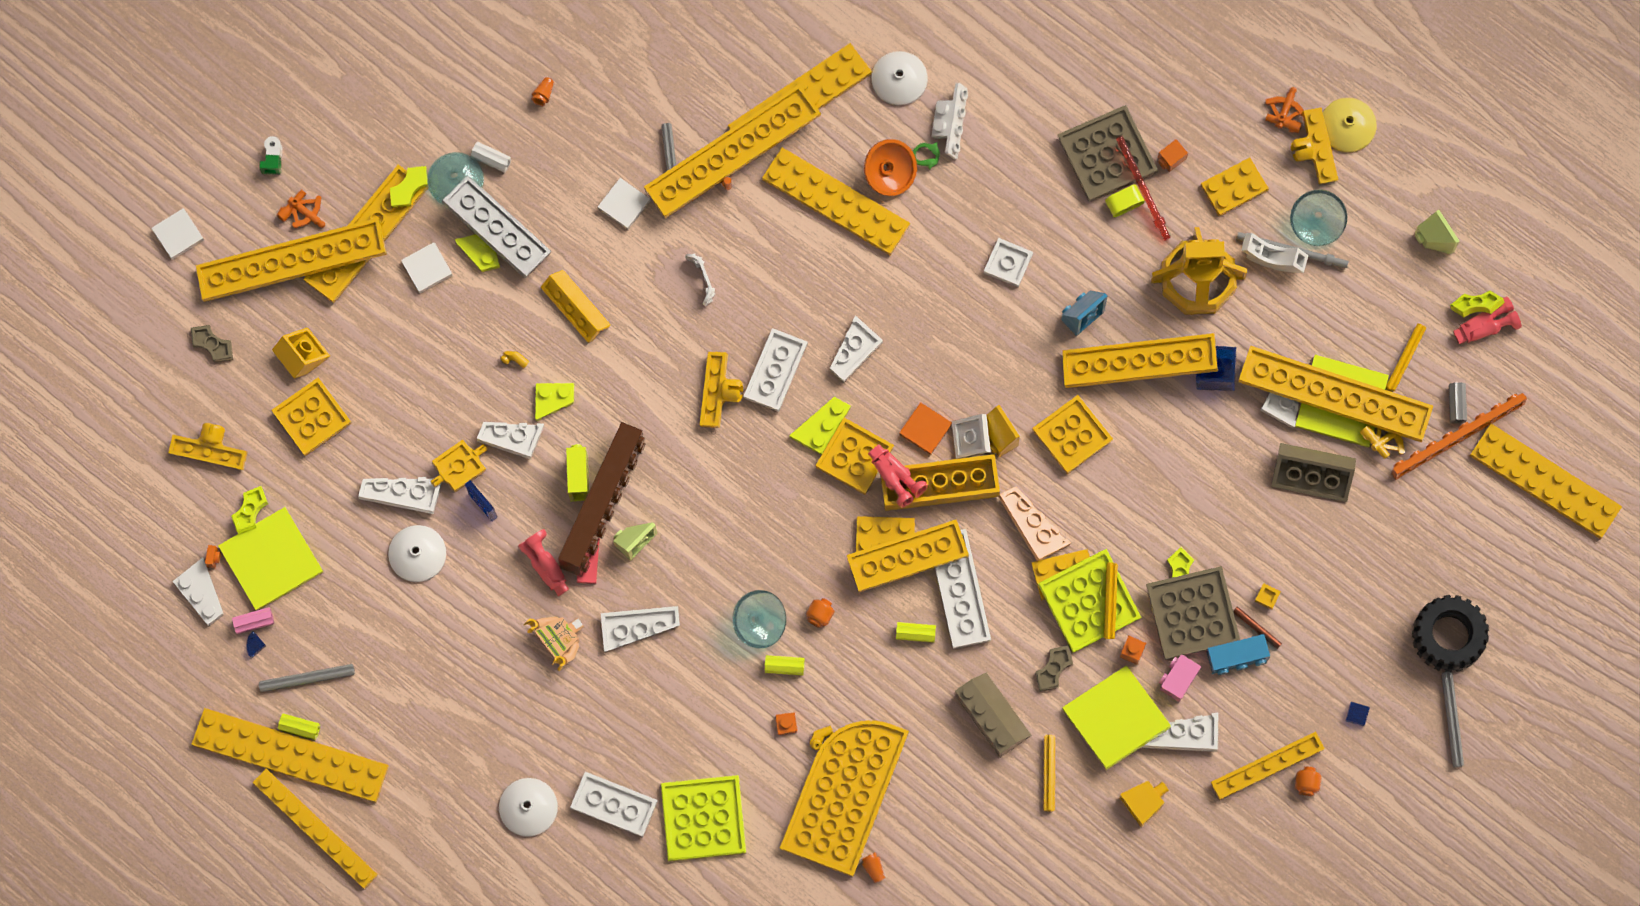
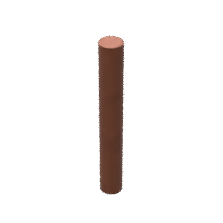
M1238 606L1233 610L1235 615L1259 635L1264 634L1265 639L1276 649L1282 645L1278 639Z

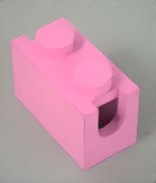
M1182 654L1179 658L1175 657L1169 666L1172 670L1168 675L1165 673L1159 682L1161 684L1160 691L1178 702L1181 701L1201 668L1200 665Z

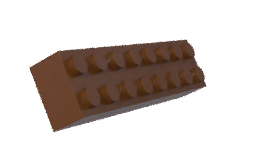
M621 422L558 557L561 569L580 577L583 572L587 573L591 564L589 559L598 550V539L604 537L606 532L605 525L607 521H611L614 515L613 507L615 504H619L622 497L621 490L623 487H627L630 480L628 475L631 470L634 471L638 460L636 458L638 453L642 454L646 443H644L643 430Z

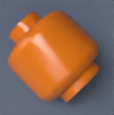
M825 598L813 600L806 611L807 621L818 628L827 626L835 613L831 607L832 603Z
M1305 766L1304 770H1299L1296 773L1295 789L1299 791L1300 795L1314 796L1315 793L1320 791L1322 777L1319 772L1315 771L1316 768Z

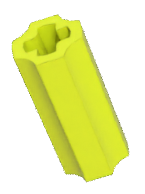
M897 622L896 639L935 643L936 625Z
M766 655L765 673L803 676L805 658Z
M283 713L278 723L280 731L312 740L317 739L321 726L320 723Z

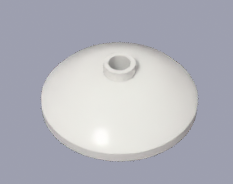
M902 51L891 52L880 58L873 68L871 77L872 86L877 96L884 102L896 106L908 105L918 100L924 93L928 80L927 71L922 61L913 54ZM897 72H902L903 75H902V76H897L896 73H897Z
M421 525L410 526L398 532L391 541L388 551L389 562L394 572L402 579L410 582H424L435 577L443 568L446 560V547L441 536L433 529ZM414 548H419L417 554L413 553Z
M524 778L510 784L503 792L499 802V813L504 825L511 832L525 837L536 836L545 832L555 821L558 811V803L553 790L546 783L534 778ZM530 802L531 806L524 808V803Z

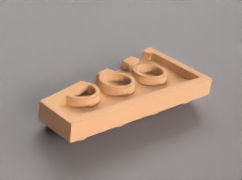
M1017 487L999 495L998 498L1037 562L1070 546L1071 542L1067 538L1065 539L1059 533L1060 531L1055 526H1052L1045 519L1046 517L1033 507V503Z

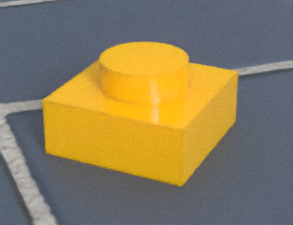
M1263 583L1255 602L1272 610L1281 591Z

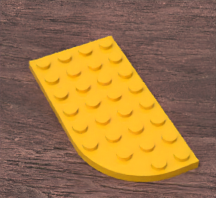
M866 720L848 724L830 735L817 752L780 849L854 877L909 731L886 722Z

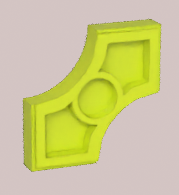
M426 166L407 168L405 179L399 185L390 188L392 208L411 206L413 195L419 189L428 186Z
M1489 290L1484 294L1476 296L1463 294L1450 307L1452 311L1462 317H1466L1475 312L1492 314L1505 302L1502 297Z
M262 486L244 492V501L241 508L231 516L238 535L256 528L257 514L264 506L268 505Z
M1182 547L1167 559L1172 569V578L1189 574V568L1194 562V559Z

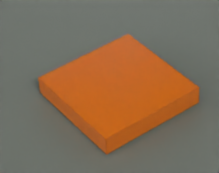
M920 402L899 435L932 455L952 426V422Z

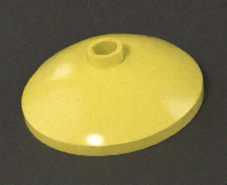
M1341 98L1330 103L1323 111L1332 148L1341 152H1356L1369 145L1374 138L1377 127L1376 118L1373 111L1364 102L1354 98ZM1350 118L1353 120V122L1348 123L1346 119Z

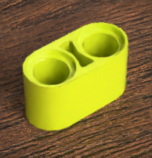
M1132 185L1112 194L1105 199V202L1113 217H1119L1143 205L1145 200L1137 185Z

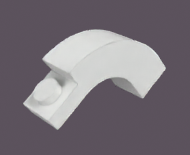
M1253 233L1245 234L1241 251L1247 254V259L1264 267L1279 271L1304 273L1308 255L1299 248L1274 246L1263 241Z

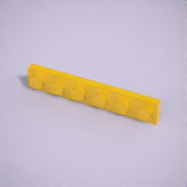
M1314 732L1212 781L1211 785L1218 799L1221 800L1323 751L1325 748L1317 732Z

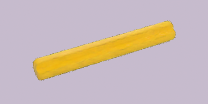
M1420 323L1416 325L1386 385L1387 390L1395 392L1426 330V326Z
M1111 562L1107 563L1105 639H1115L1118 564Z
M1054 735L1044 736L1043 810L1046 812L1055 811Z

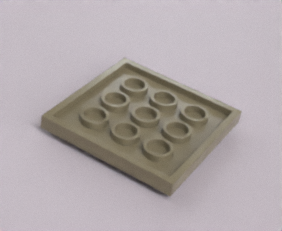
M1126 105L1059 133L1057 136L1089 202L1158 173V169Z
M1222 566L1146 584L1165 660L1179 657L1181 654L1196 653L1207 650L1210 647L1240 640Z

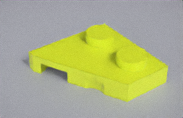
M474 234L455 239L456 244L476 264L481 272L500 268L497 253L478 235Z
M536 383V421L551 413L558 412L563 407L574 404V383Z

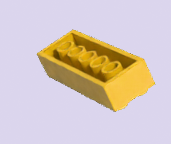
M995 454L905 465L904 467H907L910 471L911 479L915 482L925 481L928 487L921 496L915 498L905 483L900 481L901 486L914 498L912 503L903 508L897 505L898 495L895 490L886 487L885 481L880 476L885 511L995 498L1000 495Z

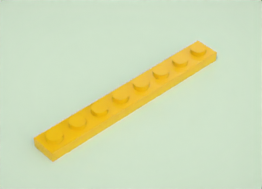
M265 769L252 782L362 888L365 889L378 876L370 866L269 770Z

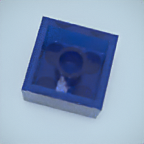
M1216 346L1218 371L1196 374L1197 390L1235 391L1236 347Z

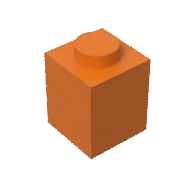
M1176 139L1159 152L1158 163L1163 169L1166 168L1171 172L1187 159L1188 152Z
M1128 635L1120 658L1138 665L1146 642Z

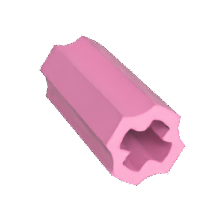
M270 607L232 618L236 634L274 624Z

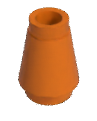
M544 77L533 91L532 101L535 104L545 106L549 102L554 84L551 78Z
M876 852L861 859L863 862L862 866L874 883L885 879L880 857H877Z

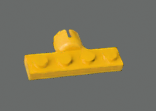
M1322 107L1304 110L1302 116L1307 137L1292 141L1291 151H1295V154H1292L1297 162L1313 161L1319 185L1336 182L1339 179Z
M708 352L700 417L701 427L720 428L723 403L740 402L743 395H740V392H743V383L739 379L726 378L727 352Z
M204 423L198 439L172 435L168 453L244 470L248 451L224 446L225 428L216 424Z

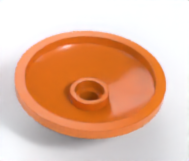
M895 139L882 140L868 151L864 162V174L870 187L877 193L885 196L902 194L910 188L915 180L917 161L913 151L902 141ZM885 164L887 165L886 171L883 169Z

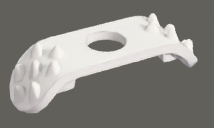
M695 253L686 254L685 259L693 262L697 268L702 270L708 286L703 305L707 306L713 302L712 297L715 295V288L711 287L703 265L705 262L702 260V257L696 256Z

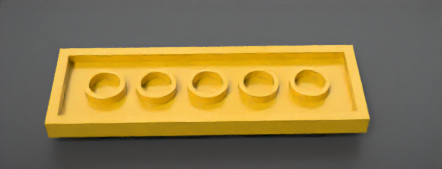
M956 519L848 554L846 557L858 592H863L969 557V553Z

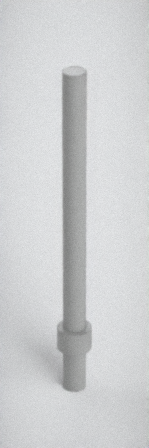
M1238 232L1237 240L1244 241L1245 234ZM1260 238V239H1262L1263 241H1265V242H1267V243H1269V244H1271V245H1274V246L1284 247V248H1298V247H1294V246L1282 244V243H1279V242H1275V241H1271V240H1267V239ZM1299 248L1308 255L1309 259L1325 262V265H1336L1344 268L1348 266L1349 261L1335 258V255L1328 253L1324 255Z

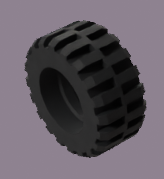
M1444 595L1443 598L1437 597L1433 599L1431 603L1428 602L1420 611L1413 625L1414 648L1418 649V656L1420 658L1423 657L1425 659L1424 663L1428 666L1430 664L1434 665V669L1438 671L1445 669V672H1452V670L1458 672L1462 671L1465 667L1472 666L1484 652L1489 640V625L1485 622L1487 620L1485 614L1481 615L1479 612L1481 610L1478 605L1474 607L1469 599H1466V601L1462 600V596L1456 595L1453 598L1450 595ZM1452 617L1464 624L1469 637L1463 648L1448 650L1441 647L1435 641L1432 630L1434 624L1440 618Z

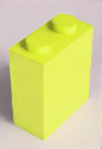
M575 444L571 445L570 448H566L567 482L570 502L585 501L589 493L586 447Z

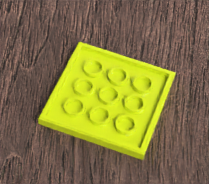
M1314 355L1312 362L1314 367L1384 390L1389 375L1319 355ZM1301 403L1295 425L1296 428L1368 448L1371 444L1360 433L1362 429L1368 426L1367 424Z
M286 507L256 523V528L239 535L237 534L218 545L256 611L323 573L322 568Z
M1107 549L1038 583L1072 653L1104 637L1107 563H1114ZM1118 570L1115 631L1141 618Z
M1127 665L1062 707L1065 714L1106 770L1171 728V724Z
M739 775L661 783L668 861L746 853Z

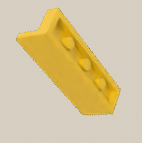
M564 270L549 275L540 287L588 343L592 342L600 331L610 327V323Z

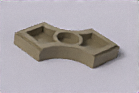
M210 325L191 327L193 347L203 348L210 352L214 363L233 360L231 340H222L212 333Z
M1069 645L1050 649L1049 662L1043 669L1035 672L1040 692L1059 688L1060 674L1065 668L1073 665Z

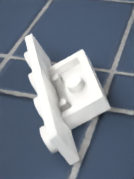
M955 83L953 100L936 102L932 129L933 138H947L945 153L953 159L958 158L960 151L965 105L968 98V89L960 83Z

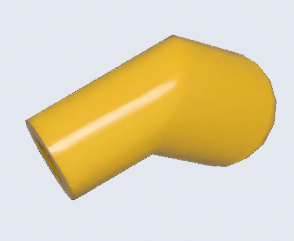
M505 351L500 358L504 364L515 361L522 368H525L530 362L517 351Z
M831 725L813 732L810 739V747L812 749L819 750L824 738L833 734Z

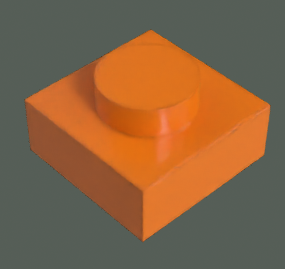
M208 545L205 564L208 568L215 569L216 563L220 562L221 552H218V548L214 545Z
M795 712L776 715L778 735L798 733Z

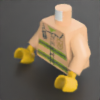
M563 617L528 619L524 623V626H531L527 630L528 633H532L537 629L535 631L536 636L554 658L552 665L555 663L560 665L557 669L558 671H561L564 665L575 659L580 642L575 633L584 627L578 618L569 624Z

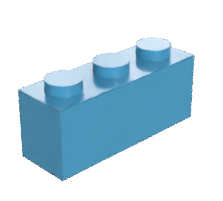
M1264 634L1210 647L1206 651L1212 674L1218 673V675L1227 674L1229 670L1235 668L1237 671L1244 670L1251 664L1256 666L1264 665L1270 658Z

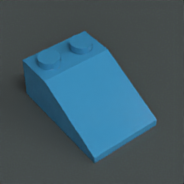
M1091 290L1086 294L1082 293L1078 296L1077 302L1073 306L1068 305L1062 311V322L1078 336L1105 312L1108 296L1105 293Z

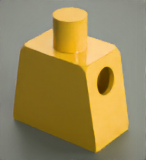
M1146 781L1121 793L1119 798L1139 826L1143 827L1163 807L1164 801L1161 796L1169 790L1163 782L1153 787L1149 781Z

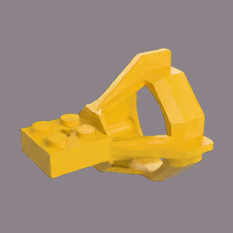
M1194 227L1193 240H1182L1161 262V269L1152 272L1151 283H1162V295L1185 315L1215 314L1236 292V280L1246 279L1247 268L1235 265V259L1225 251L1224 241H1219L1218 239L1202 240L1200 228ZM1183 250L1181 259L1171 264L1176 253ZM1221 272L1225 273L1230 277L1226 289L1218 297L1208 301L1210 283ZM1184 273L1196 283L1195 301L1181 296L1174 289L1171 279Z

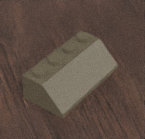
M1280 443L1271 487L1347 502L1355 472L1356 458Z
M987 672L971 679L955 690L956 698L999 758L1032 736Z

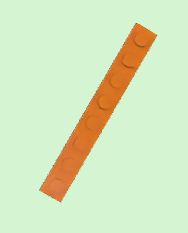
M1524 393L1519 395L1513 394L1507 399V402L1502 405L1501 403L1496 404L1487 414L1481 413L1475 417V421L1462 424L1458 428L1459 430L1454 433L1452 431L1448 432L1439 442H1431L1426 446L1427 449L1421 452L1419 450L1414 452L1406 461H1398L1393 466L1392 476L1395 480L1399 479L1488 427L1491 423L1493 424L1524 406L1527 400Z

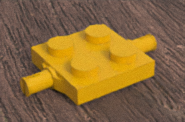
M462 439L435 458L432 464L438 470L439 475L430 481L433 487L444 481L449 484L454 492H457L485 472L486 468L480 462L479 456L487 451L486 446L482 444L473 450Z

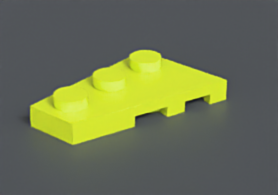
M833 397L791 433L789 438L822 455L843 418L848 414L851 405Z

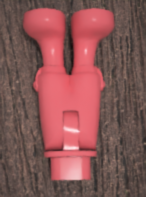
M1507 296L1503 297L1505 303L1492 314L1481 312L1464 324H1461L1460 328L1453 331L1458 343L1462 344L1466 341L1470 343L1492 334L1496 335L1501 330V327L1511 325L1515 330L1522 328L1520 318L1517 312L1514 311L1511 300ZM1509 313L1507 316L1499 320H1493L1501 314Z
M880 444L868 453L872 458V464H874L885 481L886 487L895 490L897 493V505L900 508L912 503L913 496L918 498L927 489L928 484L925 481L915 482L911 479L909 469L905 468L887 449L884 450ZM900 481L905 483L913 496L901 486Z
M542 529L519 544L518 548L528 556L532 567L541 579L559 597L568 591L569 588L565 584L567 580L564 579L565 576L560 566L542 546V541L547 535L545 529Z

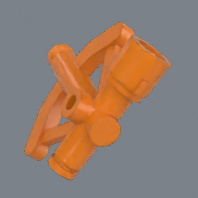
M1295 87L1289 89L1287 97L1277 96L1266 99L1265 103L1271 106L1275 116L1267 114L1265 121L1276 124L1277 128L1286 127L1289 132L1299 134L1302 123L1292 120V118L1298 115L1302 116L1304 110L1299 103L1293 100L1297 91ZM1275 103H1283L1280 114L1274 105ZM1290 107L1295 108L1297 112L1287 116Z
M302 189L294 198L290 197L287 201V206L281 207L276 214L283 222L291 214H294L295 222L292 224L293 228L305 226L311 221L320 228L325 227V222L321 221L317 216L321 208V196H316V199L302 200L306 196ZM315 203V207L311 212L302 204ZM297 210L306 218L298 220Z

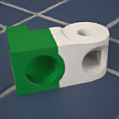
M271 136L264 142L266 159L265 161H260V171L262 174L281 175L282 145L277 137Z

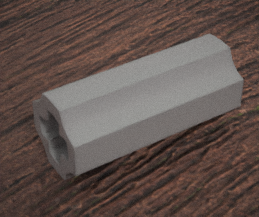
M1454 382L1449 384L1450 423L1461 424L1467 421L1465 383Z

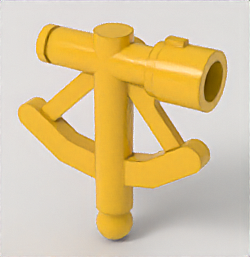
M1369 425L1360 431L1363 438L1367 441L1369 440L1372 444L1371 449L1378 451L1383 459L1390 455L1386 449L1398 451L1399 455L1405 452L1404 443L1400 435L1388 432L1380 438L1381 429L1377 428V434H1375ZM1393 438L1397 443V447L1386 445Z

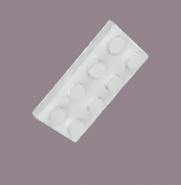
M772 328L743 396L744 399L779 412L808 342Z
M585 772L570 808L643 837L658 800Z

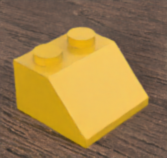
M308 327L282 336L272 349L294 379L308 374L330 357Z
M996 406L987 414L990 450L993 454L996 453L998 457H1001L1019 446L1020 436L1001 406Z

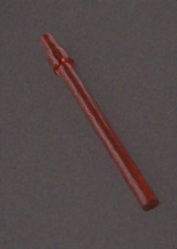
M1123 136L1116 138L1154 218L1153 223L1155 227L1159 229L1164 241L1170 239L1171 236L1165 226L1166 221L1164 217H1161Z

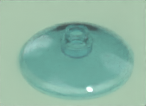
M453 152L439 157L431 165L427 176L431 195L442 204V200L467 176L483 188L484 175L481 166L475 159L464 153ZM453 173L458 174L456 178H452L451 175Z
M1321 189L1311 190L1301 195L1295 201L1290 213L1291 227L1296 236L1303 242L1314 246H1323L1336 241L1344 232L1348 219L1343 201L1334 193ZM1320 212L1322 213V216L1320 218L1315 217V213Z
M755 590L746 593L739 599L733 611L732 620L735 633L749 647L767 648L772 646L781 638L786 627V612L782 602L777 596L765 590ZM753 616L755 617V622H754V623L752 622V617H753Z

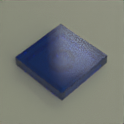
M469 480L465 483L468 495L490 521H494L497 518L494 507L472 481Z

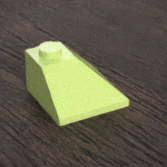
M1440 210L1433 213L1416 228L1415 237L1425 248L1453 254L1459 244V239Z
M651 522L626 527L623 531H618L614 536V546L631 561L657 535L656 525Z

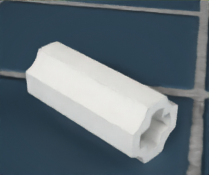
M479 142L475 144L471 152V158L504 173L507 171L512 160L510 156Z

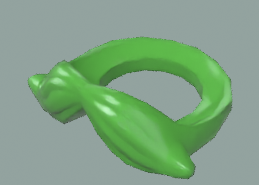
M921 143L913 150L917 165L927 166L931 170L938 163L940 151L937 143ZM926 147L935 154L936 158L920 161L916 158V152L920 148Z

